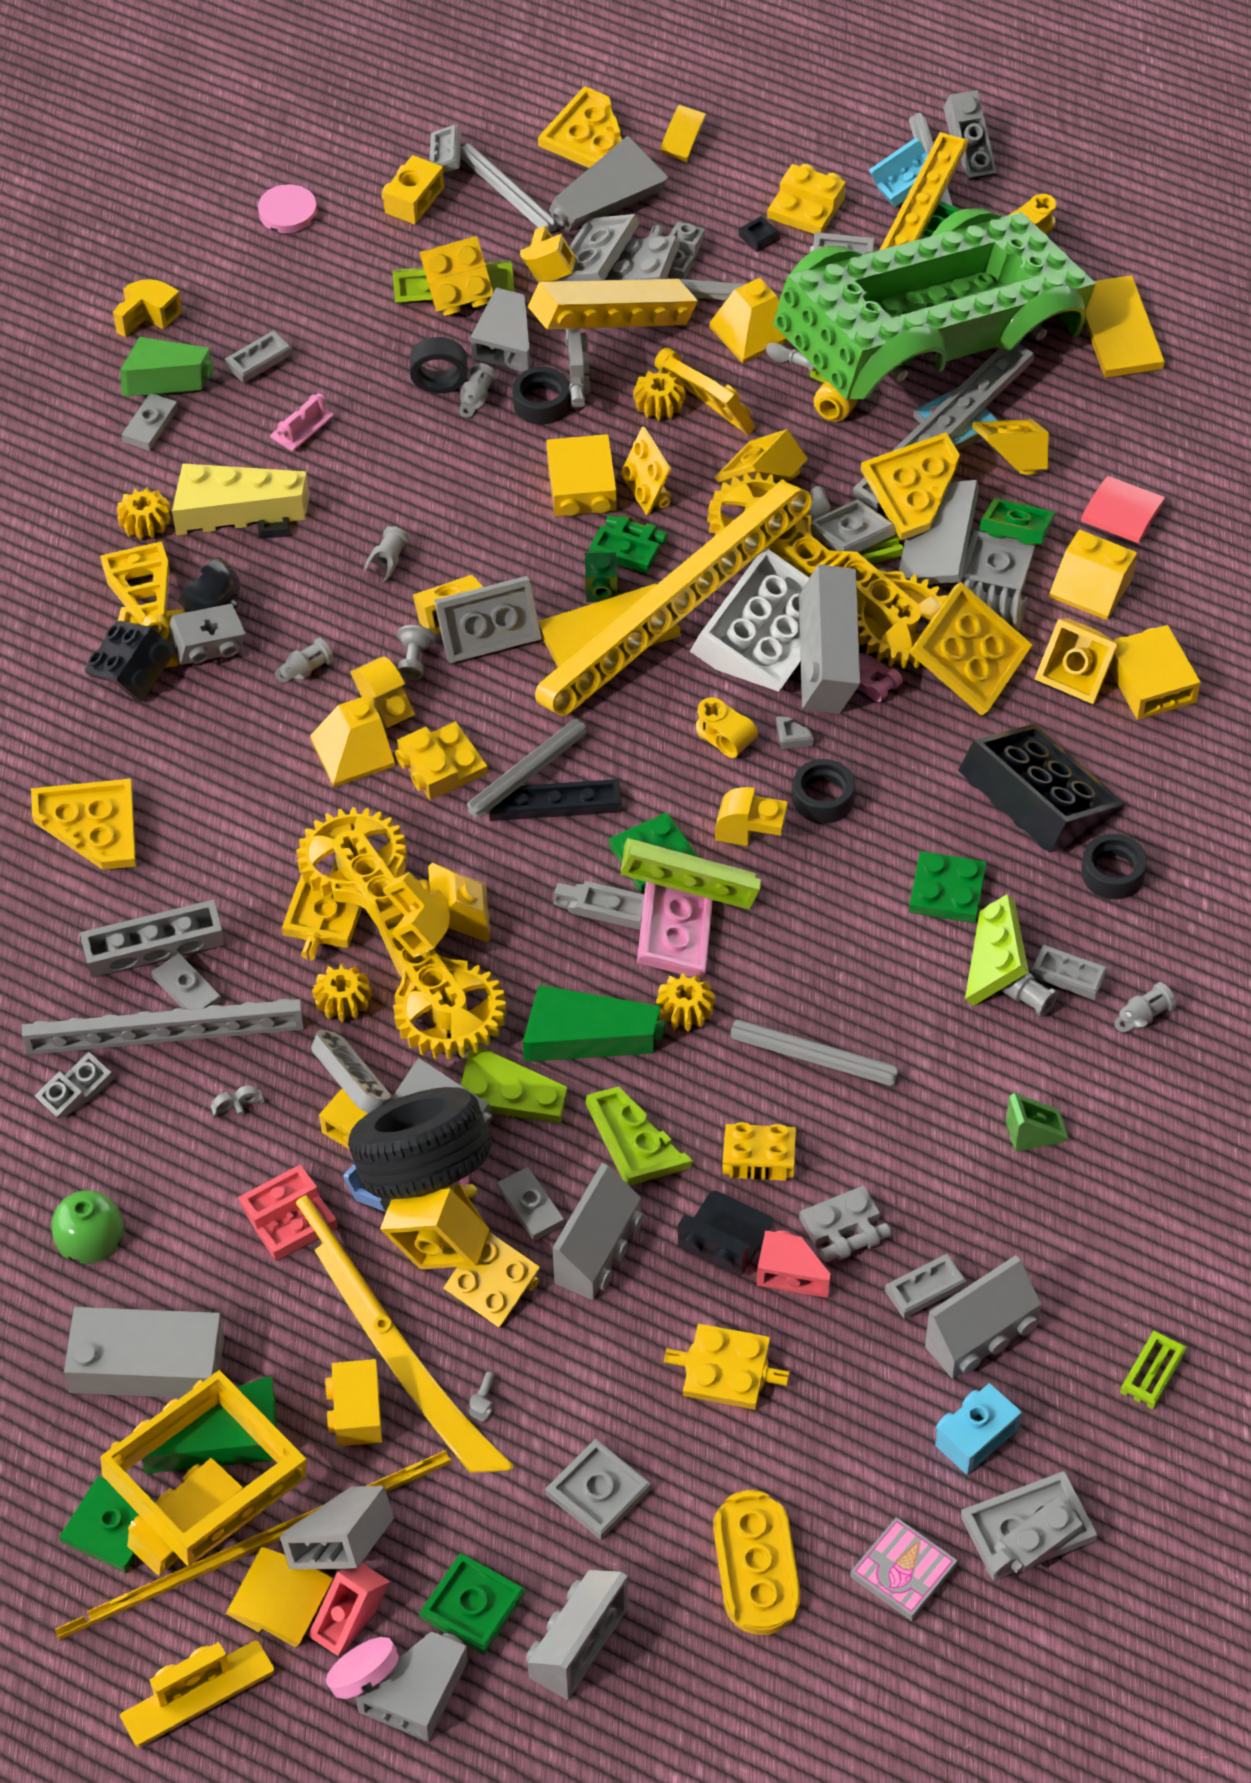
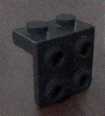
M119 620L107 630L106 638L98 650L90 656L85 673L90 677L114 682L134 700L143 702L177 649L153 628Z
M711 1191L694 1218L684 1214L679 1222L678 1247L742 1277L763 1242L765 1230L770 1231L772 1228L773 1220L771 1216L723 1193Z

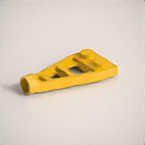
M664 348L657 354L655 367L658 370L661 369L662 373L667 374L672 371L675 377L681 378L685 389L747 436L756 428L749 417L752 412L743 403L738 401L741 396L731 386L726 385L724 388L709 377L681 363V356L671 348Z
M162 541L101 555L102 567L110 588L140 625L151 627L152 625L160 624L154 630L165 639L169 634L166 613L170 568ZM154 575L153 582L132 587L126 582L128 579ZM155 595L157 601L138 605L136 601Z

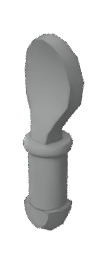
M772 342L766 345L768 356L775 362L783 363L789 360L791 364L806 367L808 370H816L798 350L792 351Z

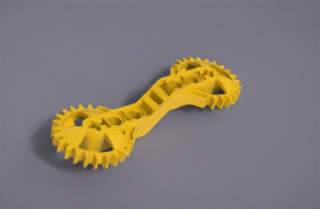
M757 472L755 479L751 480L749 475L744 473L742 482L735 476L732 477L731 485L723 482L721 491L716 490L713 500H710L707 522L710 523L709 533H715L716 536L734 521L721 513L723 505L744 506L746 511L777 485L773 482V475L770 474L767 480H762L761 474ZM807 514L767 547L771 552L809 578L818 564L856 569L859 645L868 644L866 654L874 651L877 652L876 661L878 662L886 657L888 658L889 666H892L895 660L900 661L903 669H905L907 661H911L914 667L918 668L920 662L909 651L921 635V633L916 632L920 617L931 620L947 598V595L937 596L938 586L932 589L927 588L928 579H925L921 584L917 583L915 574L912 575L910 580H906L902 571H880L858 552L828 550L812 536L811 515Z
M352 807L350 814L347 815L344 814L342 809H338V817L335 818L326 813V822L324 823L315 820V830L305 829L306 838L299 839L300 848L296 849L299 872L302 873L305 883L310 882L312 891L320 888L322 897L332 892L334 901L353 903L365 908L378 927L394 966L402 977L401 984L394 996L396 1005H393L396 1028L400 1030L401 1039H408L409 1048L419 1045L421 1055L425 1054L429 1049L432 1050L434 1059L441 1052H446L447 1059L451 1060L453 1052L457 1051L462 1058H465V1049L470 1048L473 1052L478 1053V1043L489 1046V1035L499 1036L498 1026L505 1025L504 1015L507 1014L504 990H500L499 981H492L491 972L489 971L481 975L479 965L470 971L468 961L442 957L434 949L413 957L392 934V931L405 915L382 890L390 881L402 876L406 869V843L404 835H401L400 826H393L391 817L383 820L382 812L380 811L370 816L369 808H366L362 814H357L355 807ZM382 834L389 842L376 852L366 837ZM335 853L337 871L321 874L315 869L314 866L326 856ZM475 989L483 990L488 997L468 1011L464 993ZM426 1012L436 1027L419 1031L412 1023Z

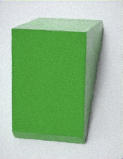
M1015 1092L1009 1096L1006 1125L1015 1152L1063 1143L1069 1139L1059 1109Z

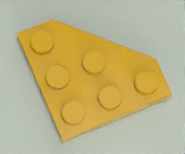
M584 86L538 137V146L587 168L593 166L622 141L616 117L611 109L609 96Z
M947 432L861 462V471L889 521L895 525V531L900 540L930 530L956 471L960 455Z
M131 779L31 788L32 817L36 825L102 870L136 867Z

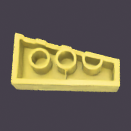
M182 464L172 508L176 536L188 534L187 530L202 528L203 532L216 531L217 526L233 524L235 528H243L259 520H264V524L283 522L282 517L289 518V522L305 520L310 497L306 471Z

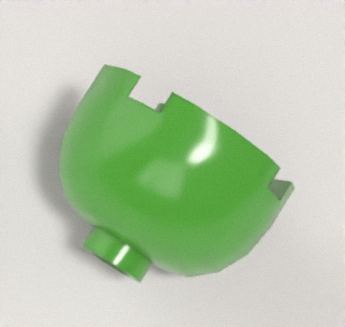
M82 1190L70 1194L54 1210L51 1221L55 1247L63 1257L78 1259L83 1264L103 1261L114 1254L118 1249V1242L125 1232L119 1208L110 1197L98 1191Z

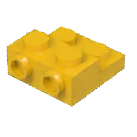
M792 164L780 182L779 193L767 210V218L815 234V232L823 233L845 199L846 181H843L835 173L825 175L816 172L808 164H802L801 166Z
M477 236L419 252L436 312L442 311L445 316L461 311L459 305L471 302L472 307H477L489 302L488 297L493 295V290Z
M456 721L431 733L427 727H424L397 740L398 750L395 751V755L400 766L403 769L408 768L415 788L418 791L423 790L430 801L488 774L487 765Z

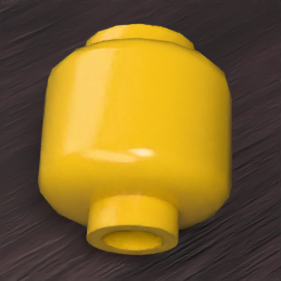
M827 380L821 385L814 396V406L817 413L822 418L832 422L844 420L853 411L858 402V399L846 400Z

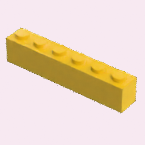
M679 279L539 282L528 308L547 330L687 325L698 300Z

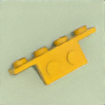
M257 1640L250 1642L227 1656L219 1642L212 1646H202L196 1649L190 1655V1658L177 1665L171 1664L163 1667L156 1673L155 1677L149 1679L153 1696L120 1714L121 1720L135 1746L140 1748L273 1675L274 1667Z

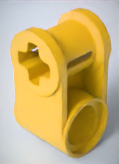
M1037 194L1010 215L1022 212L1043 233L1047 234L1055 226L1053 212L1056 209V201L1048 194Z
M710 697L705 698L699 703L697 711L699 719L696 723L697 734L718 748L727 757H737L758 737V730L749 718L740 715L722 700Z

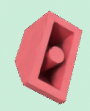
M765 1230L757 1268V1286L828 1298L831 1274L803 1238L787 1231L772 1232Z
M362 1562L358 1568L338 1571L308 1636L335 1655H342L376 1613L390 1581Z

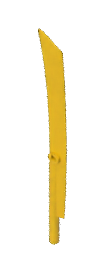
M305 1195L299 1198L296 1202L297 1206L323 1243L315 1249L323 1266L385 1362L443 1441L469 1473L512 1470L514 1468L513 1464L466 1418L416 1356L309 1196Z

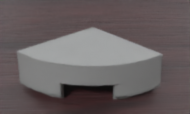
M776 717V728L781 749L813 746L814 738L807 727L793 722V719L789 717Z

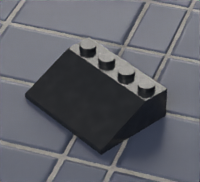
M1035 724L975 739L958 769L967 778L971 786L979 789L986 795L995 807L1005 812L1017 827L1025 830L1036 840L1039 847L1047 850L1049 853L1070 847L1121 811L1126 804Z

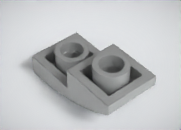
M676 223L669 236H676L680 246L667 277L686 279L705 234L704 228L689 223Z
M88 1052L65 1076L59 1071L35 1097L53 1115L61 1119L87 1103L115 1077Z

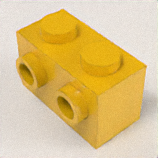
M376 1359L331 1363L332 1377L325 1378L327 1400H333L334 1410L327 1411L328 1432L336 1433L338 1447L382 1443L379 1379Z

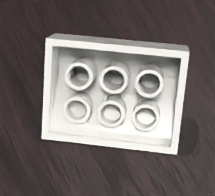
M764 549L755 558L707 623L690 652L718 671L779 692L801 661L799 594L808 582L809 577L769 549Z

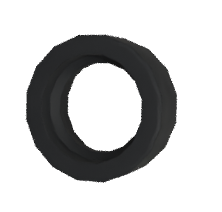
M430 337L421 340L413 347L410 353V379L415 386L423 391L431 393L454 391L463 385L467 378V352L461 344L453 339ZM431 360H445L455 366L445 371H434L425 368L422 364Z
M549 367L527 369L516 377L512 385L513 409L518 417L526 422L536 425L550 424L559 421L567 414L570 408L569 381L564 374L556 369ZM540 388L550 389L559 394L554 400L546 403L532 402L523 397L529 391Z
M815 759L807 762L796 771L793 778V805L800 815L816 823H832L840 820L851 811L854 804L855 778L850 769L838 761ZM815 781H830L843 789V794L832 801H818L806 795L804 788Z
M1105 834L1096 837L1087 845L1083 853L1082 879L1088 889L1103 898L1123 899L1132 896L1141 888L1145 880L1147 855L1142 846L1128 836ZM1107 855L1119 856L1129 861L1133 865L1134 871L1130 875L1121 878L1109 877L1099 872L1095 868L1094 862L1098 858Z

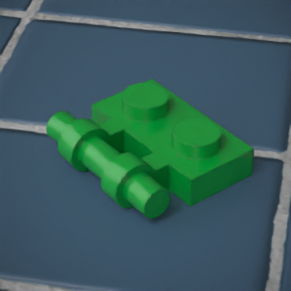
M609 514L606 519V526L601 525L590 544L589 553L616 552L617 565L648 574L660 552L659 543L663 545L666 543L668 533L658 530L656 525L647 523L645 526L633 522L630 517L624 515L617 517Z

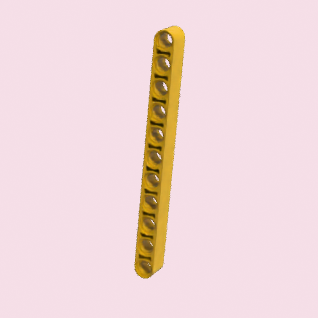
M780 482L542 680L535 691V698L538 704L560 716L568 715L804 517L812 506L811 494L787 482Z

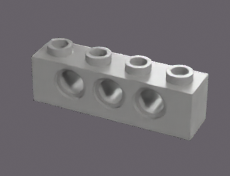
M214 899L80 932L91 978L170 959L178 953L186 955L225 945Z

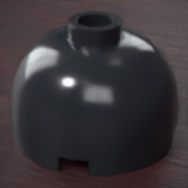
M217 557L200 570L202 575L196 581L192 579L178 599V603L186 612L233 604L234 609H236L239 605L236 598L240 593V580L232 566L221 557Z

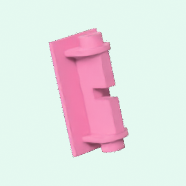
M319 393L311 395L298 412L295 411L284 422L278 423V428L270 435V438L292 452L295 451L334 417V414L324 407L326 403L325 397Z

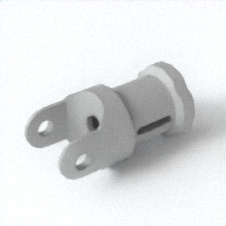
M474 364L470 370L471 377L469 381L465 382L461 388L459 414L462 417H472L475 410L486 402L488 398L487 391L490 385H493L497 379V374L487 364Z
M395 526L385 528L381 544L374 547L364 566V572L370 563L386 569L387 575L383 583L388 580L399 563L398 556L401 550L408 547L410 543L407 533Z
M318 637L311 646L300 652L295 650L290 653L286 663L276 670L275 677L281 683H285L293 678L305 679L311 675L312 670L323 664L330 665L333 663V654L327 643L321 637ZM313 655H316L315 658H313V659H311V660L308 659V658L312 657Z
M1030 973L1020 977L1012 987L1001 989L1003 993L1017 1002L1022 1000L1036 1010V1014L1040 1017H1043L1052 1009L1058 997V991L1053 988L1050 990L1036 982L1035 976Z
M1158 982L1153 986V990L1141 997L1136 995L1129 999L1127 1006L1120 1010L1119 1017L1114 1022L1115 1028L1120 1032H1128L1133 1028L1148 1025L1153 1021V1017L1165 1010L1172 1011L1176 1008V1001L1172 991L1166 984ZM1123 1022L1125 1027H1121L1120 1023Z

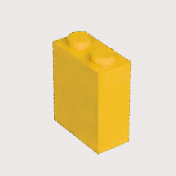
M608 434L546 440L554 517L617 511L616 486Z
M1168 625L1150 628L1142 633L1128 637H1119L1114 640L1119 644L1109 670L1137 720L1197 702L1200 680Z

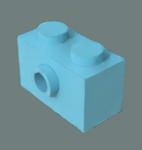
M989 1383L981 1391L977 1389L972 1391L955 1414L949 1412L939 1421L936 1426L935 1446L968 1475L1019 1430L1022 1412Z

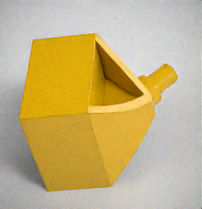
M457 1182L420 1196L391 1199L380 1228L419 1269L476 1266L490 1229L470 1201L471 1198L476 1197L477 1188L473 1184L464 1186Z

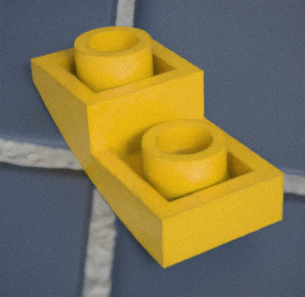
M678 105L660 147V154L687 162L693 145L697 141L706 114Z

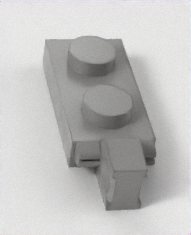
M584 881V884H576L575 887L557 883L553 903L555 906L567 909L568 912L575 915L641 930L644 894Z
M1056 1497L1000 1539L994 1546L996 1553L986 1560L987 1566L985 1571L994 1581L1011 1569L1016 1574L1021 1571L1026 1573L1082 1530L1083 1523L1059 1497Z

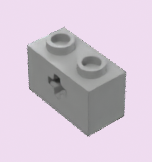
M227 604L172 615L168 638L177 649L175 654L180 665L188 663L198 664L217 657L227 658L240 653L246 633L233 604Z

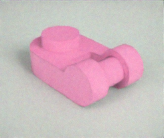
M859 653L860 685L858 689L872 700L881 702L887 697V691L896 689L903 683V678L896 669L887 668L881 662L876 661L871 655Z

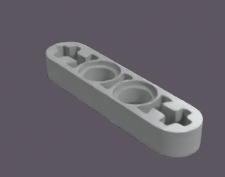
M328 1030L317 1031L311 1046L312 1052L355 1105L361 1110L370 1113L388 1103L391 1096L390 1093L348 1042L335 1032Z

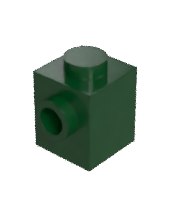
M616 552L584 553L586 602H600L618 596Z

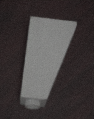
M627 136L557 195L549 211L557 224L571 231L583 226L589 218L604 217L659 193L669 177Z

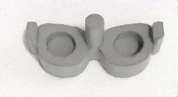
M243 1086L236 1093L224 1092L218 1095L211 1105V1110L214 1118H216L218 1114L235 1106L237 1114L243 1115L242 1104L259 1101L264 1103V1098L261 1090H257L254 1086Z

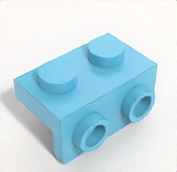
M918 138L913 139L869 170L878 190L893 207L905 201L928 156Z

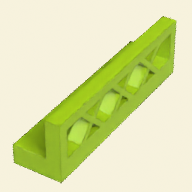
M511 260L485 262L493 293L496 288L514 291ZM423 267L392 270L395 303L433 300Z
M627 838L624 844L620 875L750 910L760 890L761 879L755 878L756 873L629 838Z

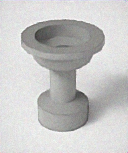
M406 625L397 632L398 639L407 649L406 659L399 661L397 670L403 679L419 680L422 678L424 665L419 662L420 652L432 646L436 638L435 634L425 627Z

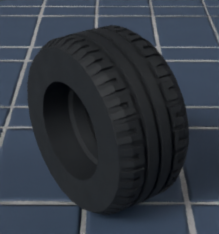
M442 1087L419 1091L388 1102L360 1119L352 1128L348 1140V1147L362 1186L373 1196L381 1199L410 1198L449 1186L477 1170L486 1161L492 1146V1140L478 1099L467 1090L457 1087Z

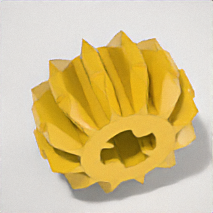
M661 369L655 374L647 371L645 377H638L635 389L633 390V399H635L637 411L644 412L646 419L652 416H656L658 421L662 416L671 419L673 413H680L685 400V390L681 378L675 377L672 371L667 374L662 373Z
M146 487L144 491L139 492L134 488L132 495L123 494L122 502L118 503V524L122 530H125L128 537L136 535L141 540L144 536L149 535L153 539L155 532L164 533L165 526L170 524L169 503L166 498L162 497L159 490L151 492Z
M341 963L337 970L328 966L326 970L327 975L318 974L317 984L314 985L312 990L313 998H315L318 1011L325 1012L328 1020L338 1016L339 1020L343 1023L345 1016L350 1015L356 1020L358 1011H367L368 1001L372 997L371 987H369L366 973L359 974V969H357L356 965L349 970L346 969L343 963Z
M682 972L680 979L669 976L667 984L660 985L656 1005L660 1006L661 1019L671 1022L674 1030L682 1025L689 1032L691 1025L694 1024L702 1028L704 1019H711L713 1005H715V995L711 992L709 982H700L698 974L692 978H687L685 973Z

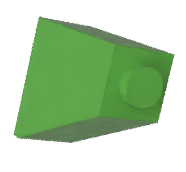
M139 337L120 370L122 395L137 396L202 390L207 379H211L214 372V361L210 360V348Z

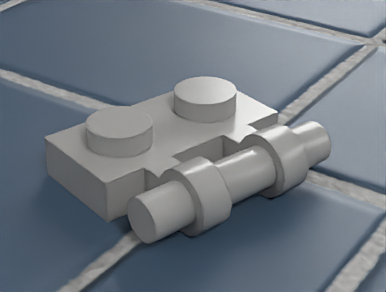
M864 1185L804 1209L799 1213V1219L814 1246L816 1247L826 1242L830 1244L820 1249L821 1256L825 1262L836 1258L843 1260L850 1257L851 1252L865 1246L870 1249L879 1245L880 1240L891 1236L887 1223L876 1227L870 1225L879 1221L880 1213ZM855 1230L859 1233L846 1239L841 1237Z

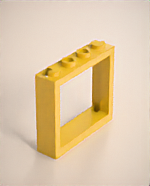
M220 1370L203 1382L199 1380L193 1389L180 1399L175 1398L171 1400L161 1413L151 1420L142 1421L137 1425L132 1434L121 1442L112 1443L111 1449L100 1456L102 1476L188 1567L307 1478L306 1458ZM219 1403L277 1464L183 1533L125 1471Z

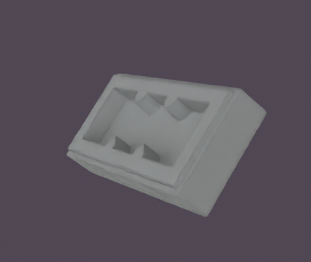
M457 124L431 133L429 161L443 166V173L460 168L461 130Z
M273 330L225 358V365L239 380L245 383L291 356L292 347Z
M149 394L121 434L122 442L150 451L177 412V401Z
M1043 945L1031 969V974L1039 981L1095 1000L1106 977L1108 967Z
M180 953L152 971L153 979L181 1008H207L208 1006L221 1003L220 995Z
M529 1167L497 1182L499 1192L533 1242L564 1226L563 1217Z
M945 1254L886 1284L885 1292L905 1319L965 1288L966 1280L949 1255Z

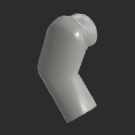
M816 486L810 492L812 506L807 515H811V521L830 512V503L822 486Z

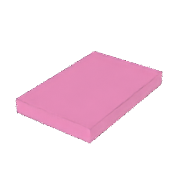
M646 882L637 963L679 974L684 972L685 975L691 977L698 974L699 978L702 979L706 973L713 900Z

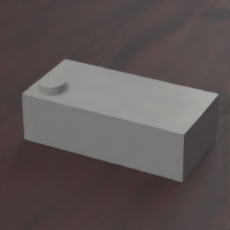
M818 564L799 594L802 709L840 714L860 685L856 569Z
M74 1307L64 1367V1375L69 1392L183 1397L193 1389L199 1380L203 1382L220 1370L224 1341V1330L220 1313Z

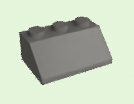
M601 1163L553 1246L554 1284L591 1300L595 1299L600 1289L605 1290L612 1277L611 1268L616 1260L622 1261L628 1249V1238L632 1232L637 1233L644 1220V1213H641V1197L606 1164Z
M1015 1255L929 1311L925 1348L952 1379L962 1372L964 1374L970 1373L980 1364L983 1358L991 1353L993 1355L1000 1353L1008 1346L1010 1340L1019 1334L1022 1336L1029 1334L1038 1325L1041 1303L1019 1257Z
M588 1570L582 1581L577 1579L572 1584L566 1597L568 1602L562 1611L556 1610L549 1619L546 1627L547 1634L541 1642L535 1641L528 1651L526 1662L528 1664L529 1679L566 1700L570 1699L628 1609V1575L622 1572Z

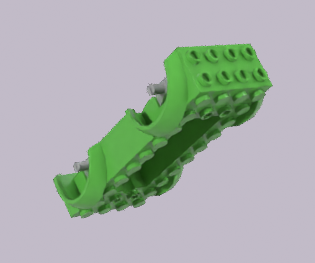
M983 208L962 209L951 214L941 222L932 236L864 255L844 246H824L810 252L799 261L790 275L787 276L773 325L846 400L865 399L871 396L880 381L889 373L897 381L904 380L908 372L900 364L922 353L936 352L934 361L940 372L944 370L947 361L994 347L1009 351L1014 350L1029 332L1037 340H1041L1046 336L1047 330L1040 324L1055 315L1068 326V331L1073 337L1078 336L1085 322V311L1096 283L1022 212L1002 217Z

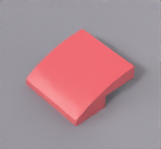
M1107 476L1086 507L1081 522L1139 543L1149 532L1154 517L1163 508L1165 497Z
M301 1165L238 1197L245 1214L275 1261L319 1238L297 1206L296 1202L299 1198L308 1195L331 1231L338 1228L336 1218L320 1198L317 1186Z

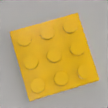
M960 582L954 586L909 653L982 716L989 711L1032 644Z

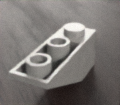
M978 90L949 95L943 106L949 134L968 140L967 148L960 160L967 178L971 179L996 174L997 171Z

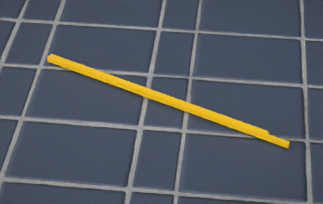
M447 1450L367 1486H384L387 1493L451 1464L452 1460L449 1458ZM320 1507L193 1563L189 1567H184L87 1611L90 1620L86 1621L84 1616L56 1628V1635L61 1640L256 1552L261 1547L265 1548L280 1541V1536L284 1531Z

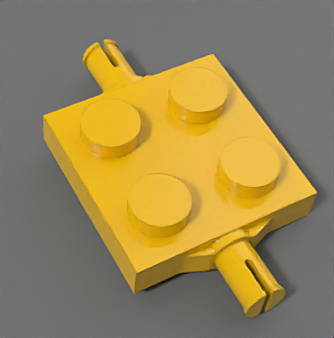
M336 861L333 863L331 873L338 870ZM301 875L282 926L283 936L306 941L301 952V956L308 960V957L310 960L315 959L319 944L348 948L362 907L353 903L334 901L332 892L322 897L321 889L312 891L310 882L305 883Z
M699 1323L694 1343L688 1352L667 1348L664 1357V1364L668 1363L685 1367L686 1379L683 1396L756 1410L759 1393L765 1386V1382L787 1387L790 1371L768 1368L767 1354L770 1337Z

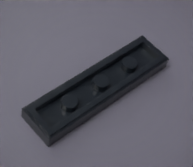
M619 779L521 785L489 811V821L622 812Z

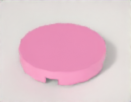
M291 184L276 186L264 193L258 203L260 221L266 228L271 230L272 227L277 229L279 233H294L303 230L311 224V220L317 215L315 197L302 186Z
M379 1637L368 1640L347 1652L333 1665L327 1674L326 1683L336 1698L348 1699L359 1696L364 1692L361 1687L369 1682L372 1686L378 1685L393 1671L399 1660V1655L396 1652L398 1650L390 1638Z

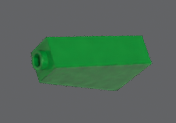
M538 985L523 1039L524 1061L535 1062L653 1054L656 1041L663 1040L666 1021L660 1020V1006Z
M272 1376L263 1377L237 1387L277 1428L276 1401ZM218 1403L140 1461H142L145 1474L189 1470L196 1464L202 1466L210 1458L219 1466L273 1461L274 1459Z

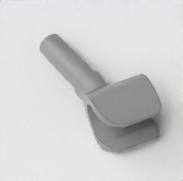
M486 1372L480 1390L470 1398L471 1408L469 1409V1415L481 1422H485L489 1418L494 1403L486 1399L494 1378L492 1372Z

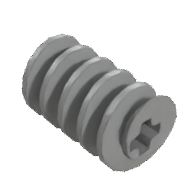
M966 579L964 585L1008 624L1012 620L1013 628L1016 631L1020 630L1027 604V597L1025 600H1021L1020 590L1017 589L1011 598L1008 595L1007 587H1004L1001 593L997 595L995 585L991 584L988 591L984 592L983 584L979 582L975 589L972 590L970 580Z

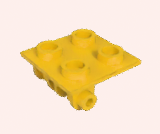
M642 427L620 474L646 516H649L654 506L666 508L671 503V495L664 487L671 468L646 428Z
M744 1122L725 1124L722 1174L729 1175V1178L747 1179L748 1166H751L752 1180H754L755 1167H762L761 1180H765L766 1167H769V1180L786 1181V1178H794L796 1127H786L781 1124L771 1126L750 1125Z
M489 1232L477 1265L457 1267L443 1288L500 1328L525 1290L528 1288L532 1291L539 1283V1278L536 1277V1274L541 1267Z

